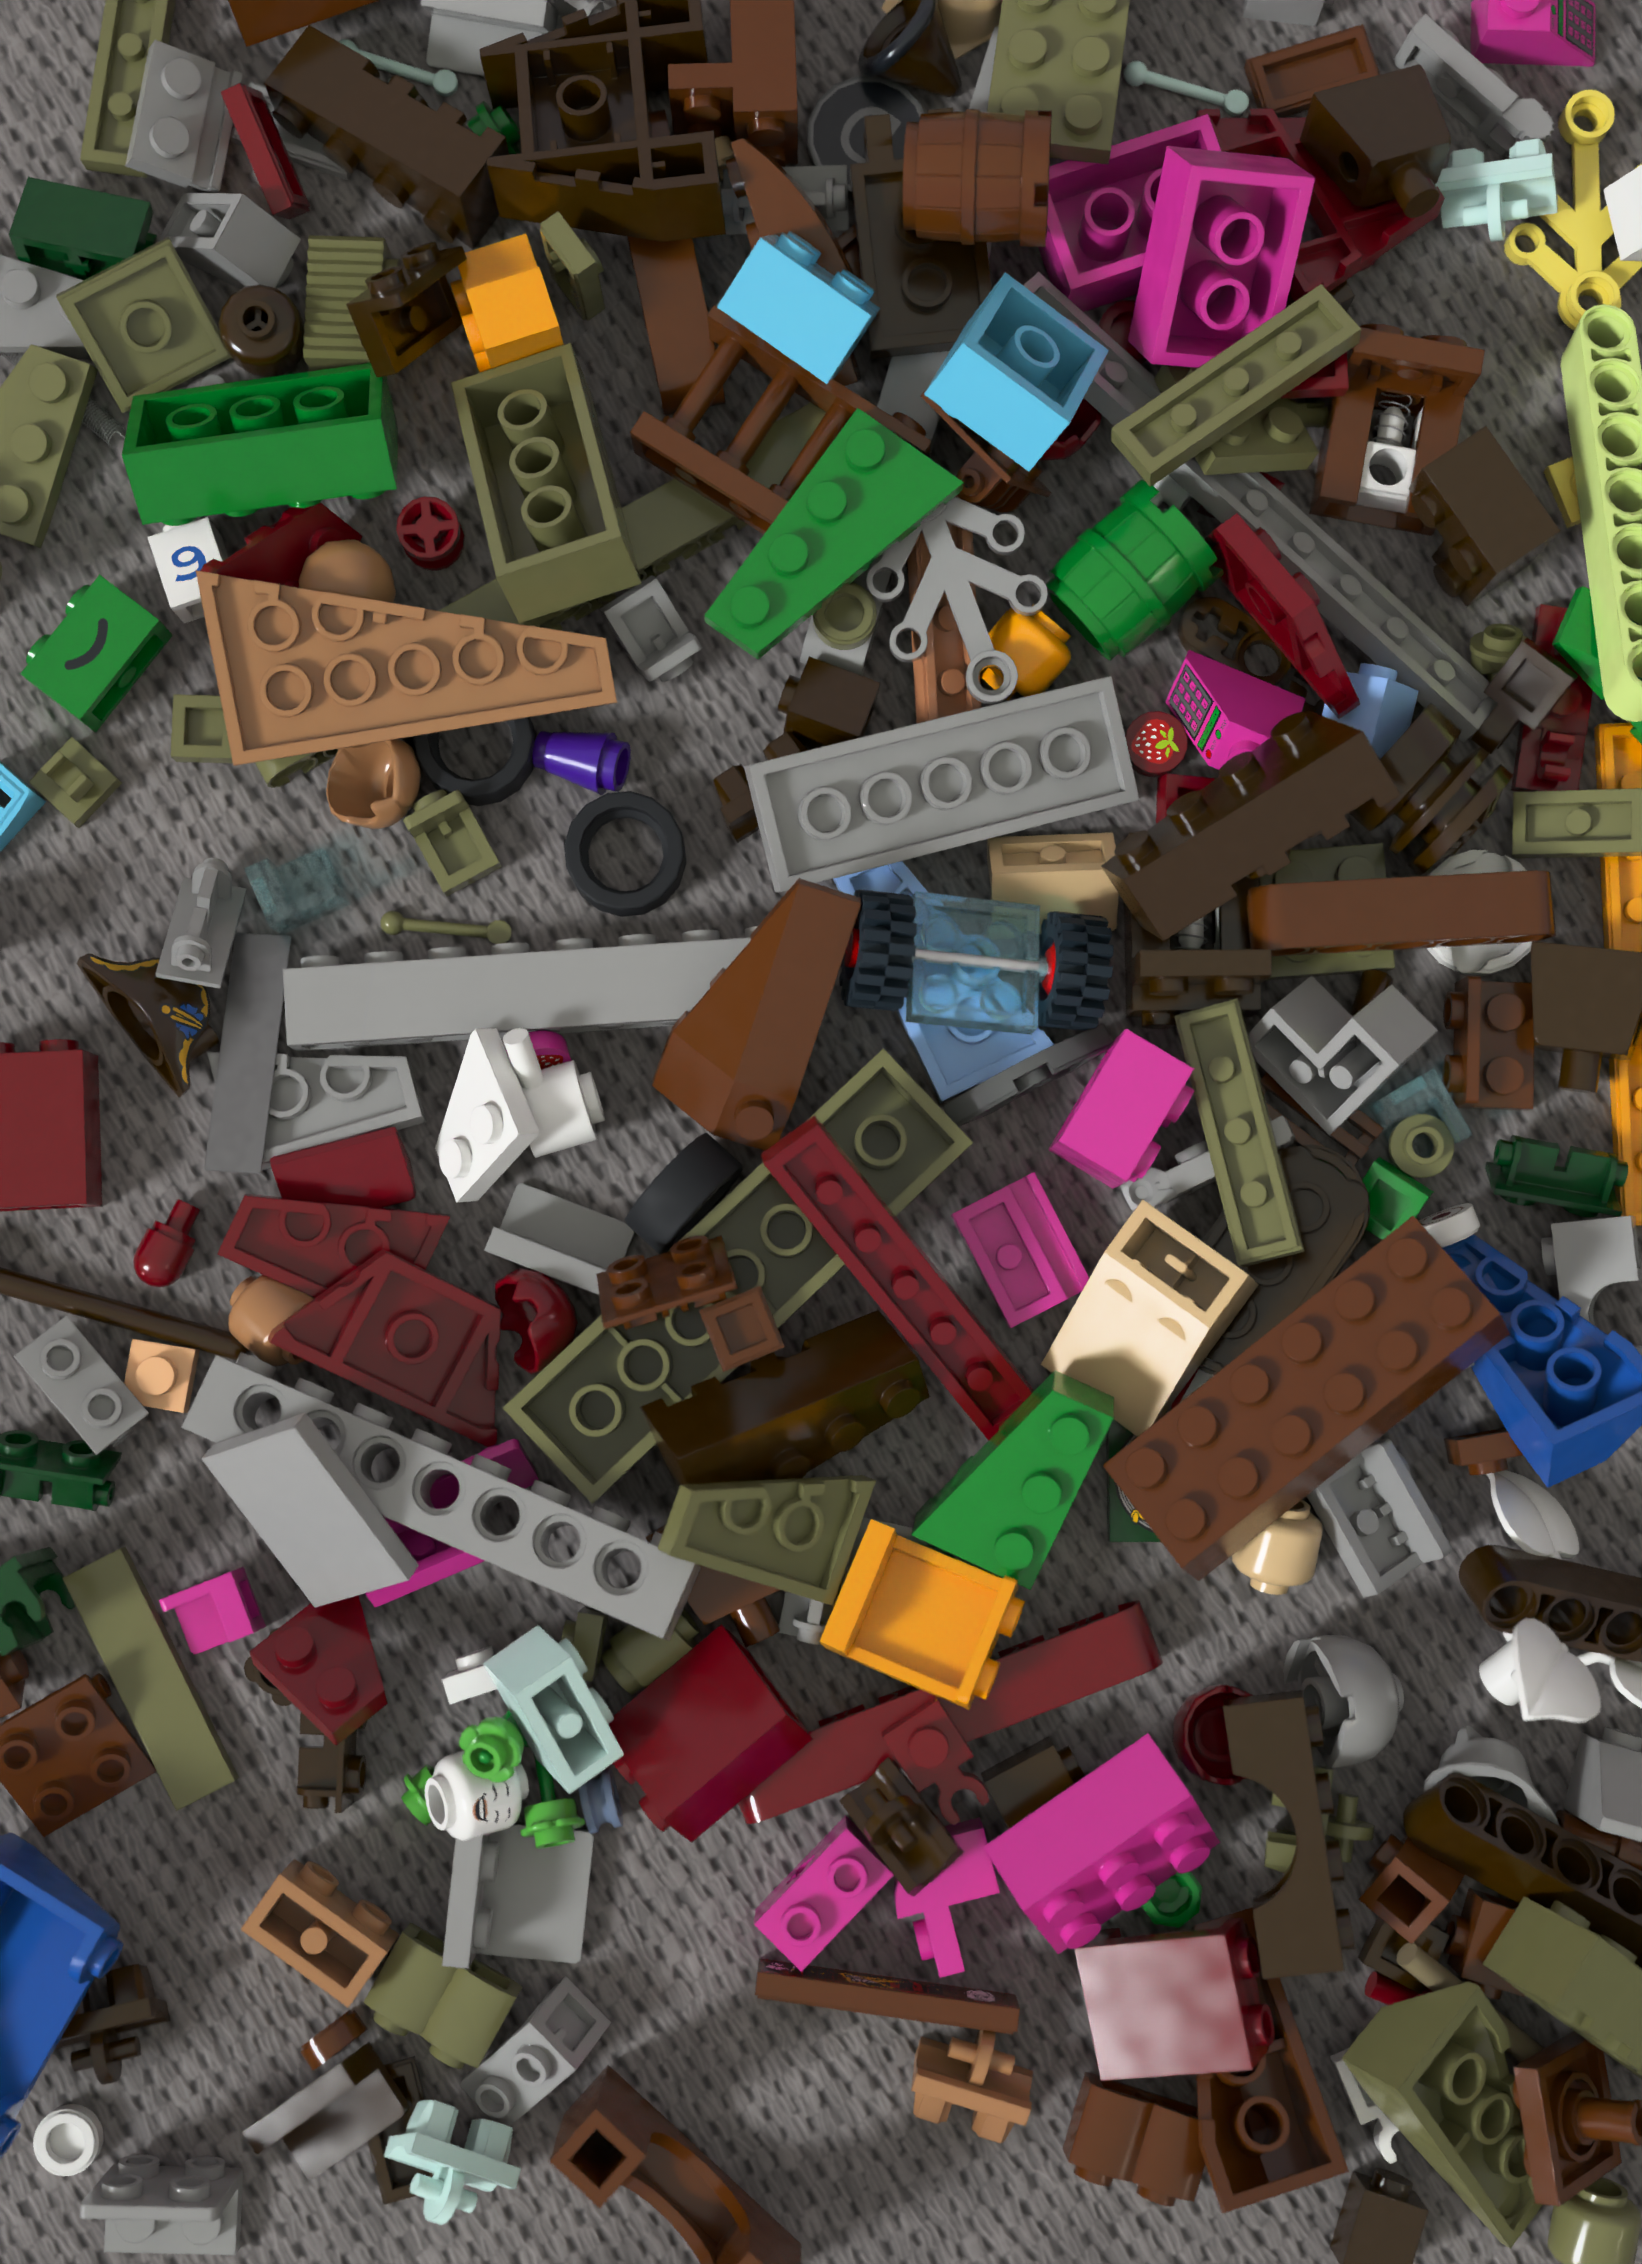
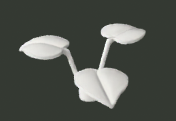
M1507 1470L1485 1474L1490 1479L1492 1502L1498 1518L1507 1534L1518 1546L1530 1554L1561 1559V1557L1572 1559L1579 1553L1578 1537L1571 1519L1560 1503L1547 1490L1532 1480ZM1525 1618L1517 1623L1513 1629V1634L1503 1632L1507 1643L1485 1659L1479 1666L1482 1682L1493 1697L1508 1706H1514L1520 1702L1523 1720L1558 1719L1578 1723L1587 1722L1597 1716L1601 1708V1699L1595 1680L1586 1667L1597 1662L1610 1665V1675L1618 1691L1629 1701L1642 1708L1641 1662L1591 1651L1575 1656L1568 1652L1567 1645L1561 1643L1547 1625L1533 1618Z

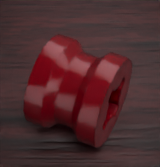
M424 496L412 500L402 509L397 518L396 532L406 555L414 565L424 570L439 571L450 567L459 559L464 550L465 536L456 512L447 502L437 497ZM441 533L447 535L442 536L441 540L437 542L435 546V540L439 538Z

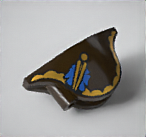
M86 954L80 957L76 964L110 1013L179 1098L183 1096L191 1085L190 1062L219 1043L217 1034L208 1024L210 999L206 987L156 977V970L160 958L156 957L129 963L114 962L93 954Z

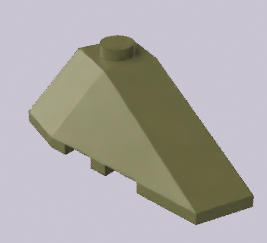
M1470 1981L1381 2007L1343 2055L1342 2060L1371 2100L1502 2244L1511 2249L1543 2204L1535 2203L1532 2180L1524 2165L1526 2143L1519 2108L1513 2096L1515 2076L1509 2072L1504 2052L1511 2047L1506 2025L1481 1988Z

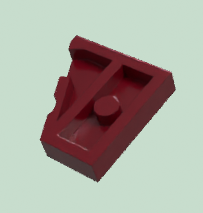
M321 502L307 508L291 507L283 512L281 518L275 524L263 525L244 539L247 544L245 547L222 562L216 559L210 560L203 565L200 571L299 588L298 580L306 558L326 542L349 539L360 542L363 536Z
M359 1595L316 1608L310 1603L249 1651L253 1665L335 1746L388 1704Z

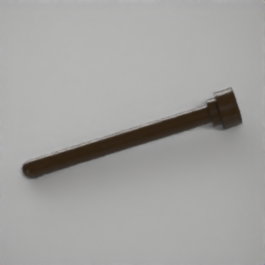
M0 1267V1294L232 1360H237L241 1352L249 1354V1350L228 1331Z

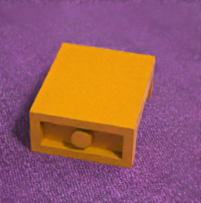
M871 1519L819 1642L826 1650L970 1710L975 1696L984 1700L987 1699L1001 1664L991 1659V1655L1000 1634L1009 1638L1012 1637L1022 1614L1025 1601L1015 1597L1019 1589L1018 1580L1006 1575L1003 1579L897 1535L894 1528Z

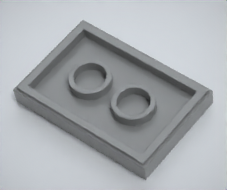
M306 1413L213 1444L202 1457V1461L315 1608L409 1581L419 1566Z

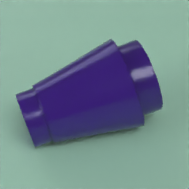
M541 731L535 740L532 754V762L535 768L543 769L548 773L600 795L605 794L607 790L619 792L622 789L628 775L631 759L629 743L617 740L615 733L607 732L551 733Z

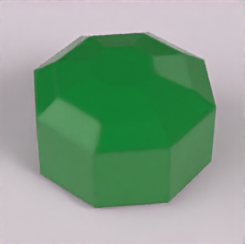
M1191 1871L1182 1874L1177 1872L1156 1887L1154 1895L1148 1902L1142 1905V1908L1154 1924L1179 1928L1199 1913L1203 1887Z

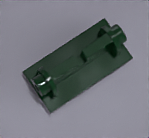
M1512 1135L1509 1141L1502 1139L1497 1141L1494 1150V1163L1486 1161L1485 1169L1493 1194L1499 1195L1510 1203L1521 1206H1531L1536 1202L1562 1206L1566 1211L1582 1217H1596L1599 1213L1621 1217L1622 1209L1613 1186H1624L1628 1174V1163L1617 1160L1615 1153L1570 1146L1565 1166H1555L1560 1151L1558 1143Z
M12 1430L0 1434V1496L39 1502L43 1496V1483L48 1481L52 1482L51 1504L82 1508L90 1511H96L99 1505L109 1507L114 1498L115 1482L109 1481L107 1478L121 1460L122 1452L103 1450L96 1455L84 1440H74L64 1444L39 1440L36 1434L29 1431Z

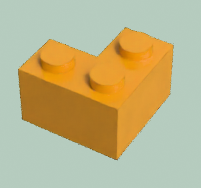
M526 233L465 253L467 259L458 265L462 279L452 281L450 285L479 373L564 345L540 267H537Z

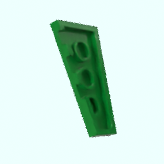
M857 408L704 615L705 623L759 660L822 607V603L847 582L850 584L870 568V563L895 542L898 541L900 543L917 529L921 521L941 504L946 505L963 490L964 482Z

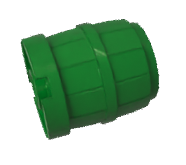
M1142 479L1137 481L1119 498L1121 502L1119 506L1104 516L1091 529L1088 528L1077 537L1078 541L1060 557L1048 572L1050 580L1046 583L1048 596L1053 604L1090 645L1107 660H1112L1117 654L1125 657L1143 644L1155 632L1163 630L1172 622L1171 618L1190 600L1197 590L1200 592L1207 590L1224 574L1223 569L1213 566L1218 558L1195 527L1174 505L1169 509L1164 508L1160 510L1150 500L1159 491L1154 486L1150 487Z

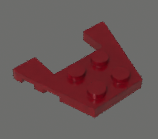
M1273 108L1250 109L1248 118H1220V109H1203L1196 112L1195 118L1206 114L1209 115L1222 152L1261 156L1273 154L1276 157L1288 158L1315 177L1308 211L1324 237L1300 243L1289 291L1294 302L1320 284L1328 292L1332 291L1439 215L1445 198L1438 186L1436 188L1440 193V197L1436 205L1427 213L1416 218L1407 217L1396 199L1364 208L1354 205L1303 147L1300 137L1306 117L1278 118Z

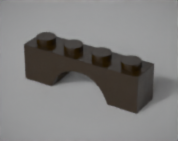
M1302 1690L1224 1699L1223 1710L1233 1774L1254 1780L1272 1791L1288 1810L1297 1835L1293 1859L1285 1874L1275 1885L1253 1898V1915L1263 1979L1344 1971L1342 1951L1353 1950L1355 1945L1349 1908L1335 1909L1331 1882L1345 1881L1339 1840L1325 1841L1321 1815L1334 1813L1329 1773L1315 1774L1311 1747L1324 1746L1318 1705L1305 1707Z

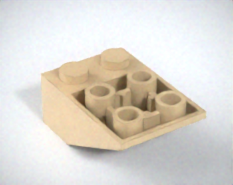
M1142 1199L1103 1253L1041 1365L1051 1373L1056 1370L1113 1396L1114 1420L1138 1437L1163 1417L1258 1287V1284L1249 1274Z

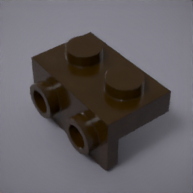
M436 242L416 246L401 255L403 265L400 267L388 268L368 277L365 280L368 289L346 304L376 377L397 374L463 324L458 306L445 276L467 259L462 246L443 250L438 249Z

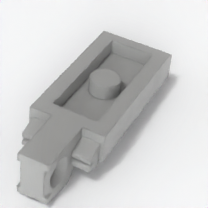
M1282 1115L1271 1120L1278 1150L1295 1144L1294 1140H1296V1137L1287 1119ZM1206 1140L1177 1153L1175 1158L1178 1166L1166 1172L1150 1167L1142 1179L1137 1178L1135 1182L1128 1180L1120 1185L1132 1212H1134L1142 1199L1154 1208H1158L1216 1182Z

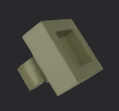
M73 737L29 781L41 795L78 828L122 784L114 774Z

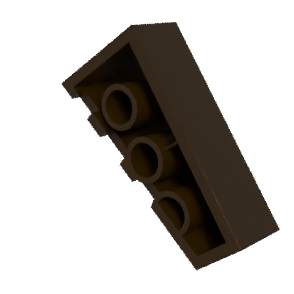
M1308 710L1291 714L1278 722L1271 730L1272 737L1255 750L1240 753L1229 759L1220 768L1219 777L1202 790L1189 792L1175 800L1168 807L1167 816L1148 831H1138L1121 841L1115 848V856L1101 865V867L1139 925L1164 941L1236 897L1239 888L1235 882L1244 877L1254 879L1267 874L1270 876L1290 864L1291 861L1288 857L1291 853V848L1300 842L1321 833L1326 840H1329L1350 827L1344 815L1373 798L1378 807L1381 808L1399 797V791L1363 731Z
M877 1310L805 1339L801 1352L788 1358L776 1356L774 1353L751 1361V1373L722 1385L714 1376L692 1385V1397L670 1406H667L663 1399L660 1398L640 1408L669 1472L679 1488L680 1485L803 1478L807 1472L836 1454L854 1448L862 1438L891 1420L909 1414L917 1404L929 1398L930 1395L918 1358L881 1312Z

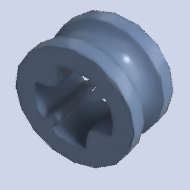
M611 1768L602 1770V1774L598 1779H590L578 1788L583 1815L590 1834L599 1832L600 1826L603 1823H611L614 1828L623 1826L622 1808L613 1771Z

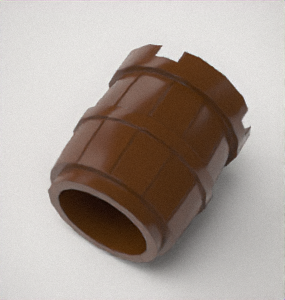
M966 109L965 112L921 114L919 122H907L903 162L904 230H916L917 238L961 242L962 245H975L976 242L1020 240V246L1046 247L1052 110H1025V116L1008 113L980 112V109Z

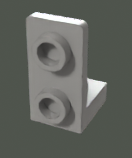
M565 1976L547 1993L525 2023L487 2056L478 2068L471 2070L462 2080L460 2086L493 2121L510 2127L578 2069L611 2022Z

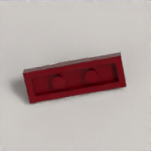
M1540 604L1535 612L1532 641L1576 673L1578 678L1537 729L1532 730L1520 721L1511 791L1579 790L1593 690L1552 645L1567 607Z

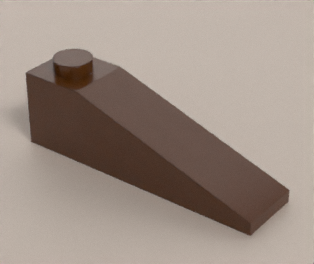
M799 878L753 931L751 941L728 968L725 969L723 967L712 979L710 989L690 1012L685 1011L673 1025L652 1079V1086L714 1136L764 1151L777 1143L796 1101L861 906V898Z

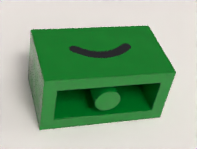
M100 574L91 586L85 585L75 592L67 604L65 611L67 616L52 635L46 634L35 642L27 655V666L20 673L37 689L95 733L173 636L158 618Z

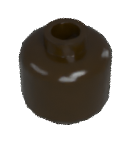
M261 284L246 286L232 294L222 307L219 320L221 340L237 365L248 373L260 377L284 375L295 368L303 357L305 322L290 297L279 289Z

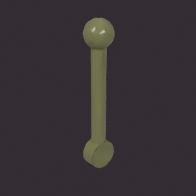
M397 911L386 912L380 920L382 930L388 935H397L402 930L488 938L494 945L508 943L512 937V929L508 923L502 920H495L489 926L404 918Z

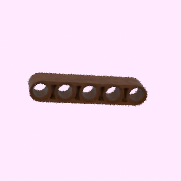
M665 109L650 112L652 138L671 136ZM627 236L643 317L648 332L654 370L660 390L664 416L672 415L715 352L714 342L709 338L708 311L693 240L690 238L662 242ZM723 387L709 407L725 404Z
M1543 870L1263 885L1246 890L1250 948L1271 949V957L1523 943L1545 940L1556 936L1551 875L1549 871Z

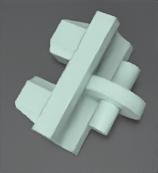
M1539 138L1516 142L1509 149V159L1485 162L1484 152L1478 151L1476 148L1453 151L1447 168L1442 169L1438 182L1435 184L1445 198L1441 207L1443 229L1488 224L1491 242L1504 241L1505 221L1557 213L1558 197L1552 153L1546 154L1543 141Z
M424 2100L417 2102L405 2134L389 2136L384 2157L434 2174L431 2178L417 2173L410 2185V2193L425 2198L424 2216L426 2220L443 2225L453 2216L456 2209L471 2213L477 2204L478 2195L475 2192L463 2189L464 2184L486 2192L493 2191L497 2185L508 2189H516L521 2168L507 2164L512 2140V2127L492 2120H472L465 2147L461 2148L450 2144L459 2110L436 2100Z

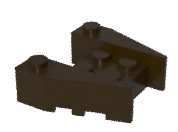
M616 0L617 6L589 17L584 9L563 16V27L527 40L522 32L480 49V59L493 110L500 105L505 109H519L521 153L486 157L487 168L500 217L542 223L559 211L571 228L662 242L726 234L714 130L652 138L648 92L669 90L668 64L708 63L701 0Z

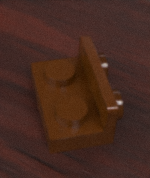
M1466 976L1455 982V991L1447 992L1443 1009L1445 1028L1454 1030L1453 1055L1447 1054L1445 1056L1442 1069L1443 1090L1445 1093H1453L1452 1108L1532 1110L1534 1101L1532 983L1481 981V976Z

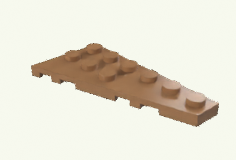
M196 570L233 766L617 703L606 638L531 625L527 626L464 614L460 615L343 594L302 589L276 583L229 577Z

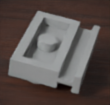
M154 40L148 50L125 166L187 188L189 185L205 191L204 193H218L221 187L233 125L232 118L220 92L241 83L243 73L233 70L232 73L215 67L216 63Z

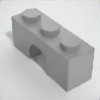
M1635 1216L1552 1223V1237L1542 1238L1541 1240L1546 1276L1557 1275L1559 1299L1564 1296L1581 1308L1580 1316L1596 1326L1594 1305L1604 1289L1618 1282L1642 1280ZM1642 1344L1634 1345L1642 1356Z

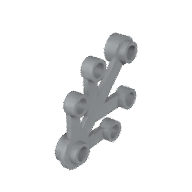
M954 497L946 505L941 504L924 518L920 526L900 543L898 541L895 542L883 553L880 562L874 564L867 573V590L875 600L884 603L892 602L902 594L905 585L902 569L922 531L931 559L903 622L896 625L890 634V650L894 657L902 662H914L924 655L928 643L926 632L945 592L971 661L965 677L967 689L979 702L997 704L1006 700L1012 694L1017 684L1018 672L1014 661L1007 654L994 649L970 583L1009 600L1012 609L1016 613L1025 616L1035 615L1042 610L1047 601L1048 590L1045 582L1036 575H1017L957 548L947 523L985 537L990 550L1001 556L1012 555L1020 549L1025 537V528L1021 520L1012 514L996 515L958 497ZM1000 524H1009L1017 531V540L1008 546L1000 545L993 537L994 529ZM881 571H891L898 579L896 588L889 593H882L873 585L875 575ZM1023 584H1032L1039 590L1040 600L1033 606H1023L1016 598V590ZM910 630L918 634L921 640L918 650L913 653H904L899 650L896 645V639L901 632ZM994 667L1000 670L1003 675V684L996 690L983 688L979 683V673L983 669Z

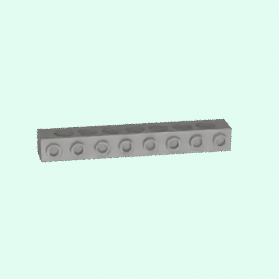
M241 1352L236 1363H233L215 1355L181 1428L219 1443L257 1430L255 1422L257 1409L266 1400L277 1398L281 1405V1416L278 1422L306 1413L318 1430L327 1424L334 1423L338 1426L340 1442L335 1453L382 1516L670 1641L701 1567L698 1564L675 1558L659 1551L658 1546L663 1534L655 1532L651 1543H648L628 1534L627 1530L631 1521L615 1513L595 1506L591 1516L588 1517L566 1507L571 1495L555 1487L535 1480L531 1490L528 1491L507 1481L511 1472L510 1468L488 1458L475 1454L471 1465L448 1456L452 1443L416 1428L412 1439L406 1438L388 1430L393 1418L377 1410L357 1403L351 1414L330 1405L335 1393L299 1377L293 1389L273 1380L272 1377L277 1368ZM395 1449L400 1458L398 1472L389 1481L377 1483L371 1472L374 1458L383 1450ZM443 1475H455L460 1486L456 1501L447 1508L436 1509L430 1499V1490L433 1483ZM514 1500L520 1511L517 1526L508 1534L495 1535L489 1525V1515L492 1508L501 1501ZM562 1526H574L580 1535L578 1552L567 1561L557 1562L553 1560L548 1550L550 1536L556 1529ZM622 1552L636 1553L641 1562V1574L638 1580L627 1588H615L608 1577V1566L611 1560Z

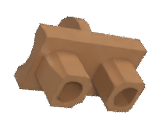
M979 2030L975 2043L952 2037L949 2045L921 2036L915 2054L911 2091L915 2092L913 2114L917 2118L939 2124L947 2121L952 2104L972 2109L974 2112L971 2129L981 2138L1003 2143L1015 2123L1026 2126L1032 2107L1029 2097L1033 2071L1014 2065L1015 2056L994 2050L996 2032Z

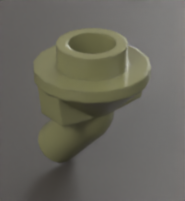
M1489 625L1484 631L1475 634L1470 639L1471 665L1480 674H1486L1487 680L1491 682L1520 643L1528 637L1523 635L1521 629L1513 625Z

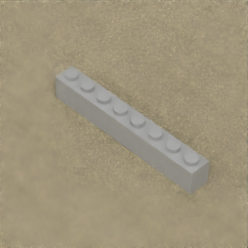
M758 926L746 928L745 938L720 939V932L718 930H694L682 933V942L657 944L656 935L633 934L619 937V946L593 948L592 939L572 938L555 941L554 951L530 952V945L528 943H501L491 946L492 955L467 956L466 948L440 947L429 949L428 959L403 961V953L397 951L367 953L364 955L365 963L340 965L339 957L337 956L301 958V968L283 969L287 1046L302 1052L469 1040L471 1033L475 1029L497 1028L500 1038H503L507 1032L517 1028H524L528 1032L547 1030L558 1034L672 1027L685 1011L690 1012L710 989V982L723 967L727 969L751 941V934Z

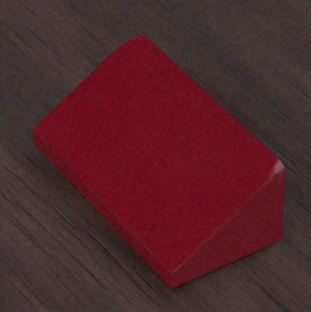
M393 1126L270 1158L281 1197L383 1208L411 1201L416 1196L410 1158L396 1127Z

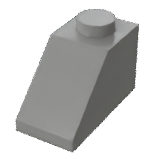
M183 193L158 242L169 237L182 261L242 289L246 286L258 284L274 288L279 287L288 278L293 268L292 255L301 239L244 194Z
M1610 1727L1604 1728L1602 1738L1582 1733L1563 1808L1598 1830L1642 1842V1737Z

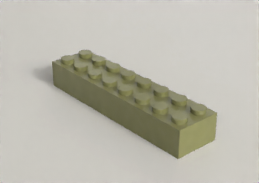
M884 1048L812 1115L817 1117L896 1217L973 1143ZM763 1162L681 1239L699 1235L711 1239L722 1235L728 1260L738 1289L726 1292L727 1299L761 1286L778 1329L845 1266L844 1262L765 1167ZM723 1300L695 1308L694 1302L688 1303L689 1311L682 1312L681 1306L669 1309L670 1317L664 1318L662 1312L656 1313L658 1320L628 1330L625 1329L624 1324L604 1329L602 1316L600 1315L512 1398L503 1409L593 1504L657 1444L640 1408L641 1406L660 1398L663 1399L667 1406L673 1405L692 1397V1385L714 1376L721 1384L739 1367L737 1366L723 1372L699 1310Z

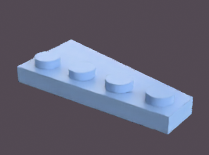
M903 861L833 879L839 891L853 896L854 892L859 889L911 896L914 900L913 906L916 908V916L913 922L917 923V934L913 941V945H916V948L980 955L967 938L962 936L941 911L942 908ZM918 961L911 962L913 974L912 979H908L909 991L907 998L904 997V1005L896 1012L940 1104L974 1088L1030 1056L1055 1045L1045 1032L1037 1027L1022 1009L1021 1003L1006 985H1002L990 969Z

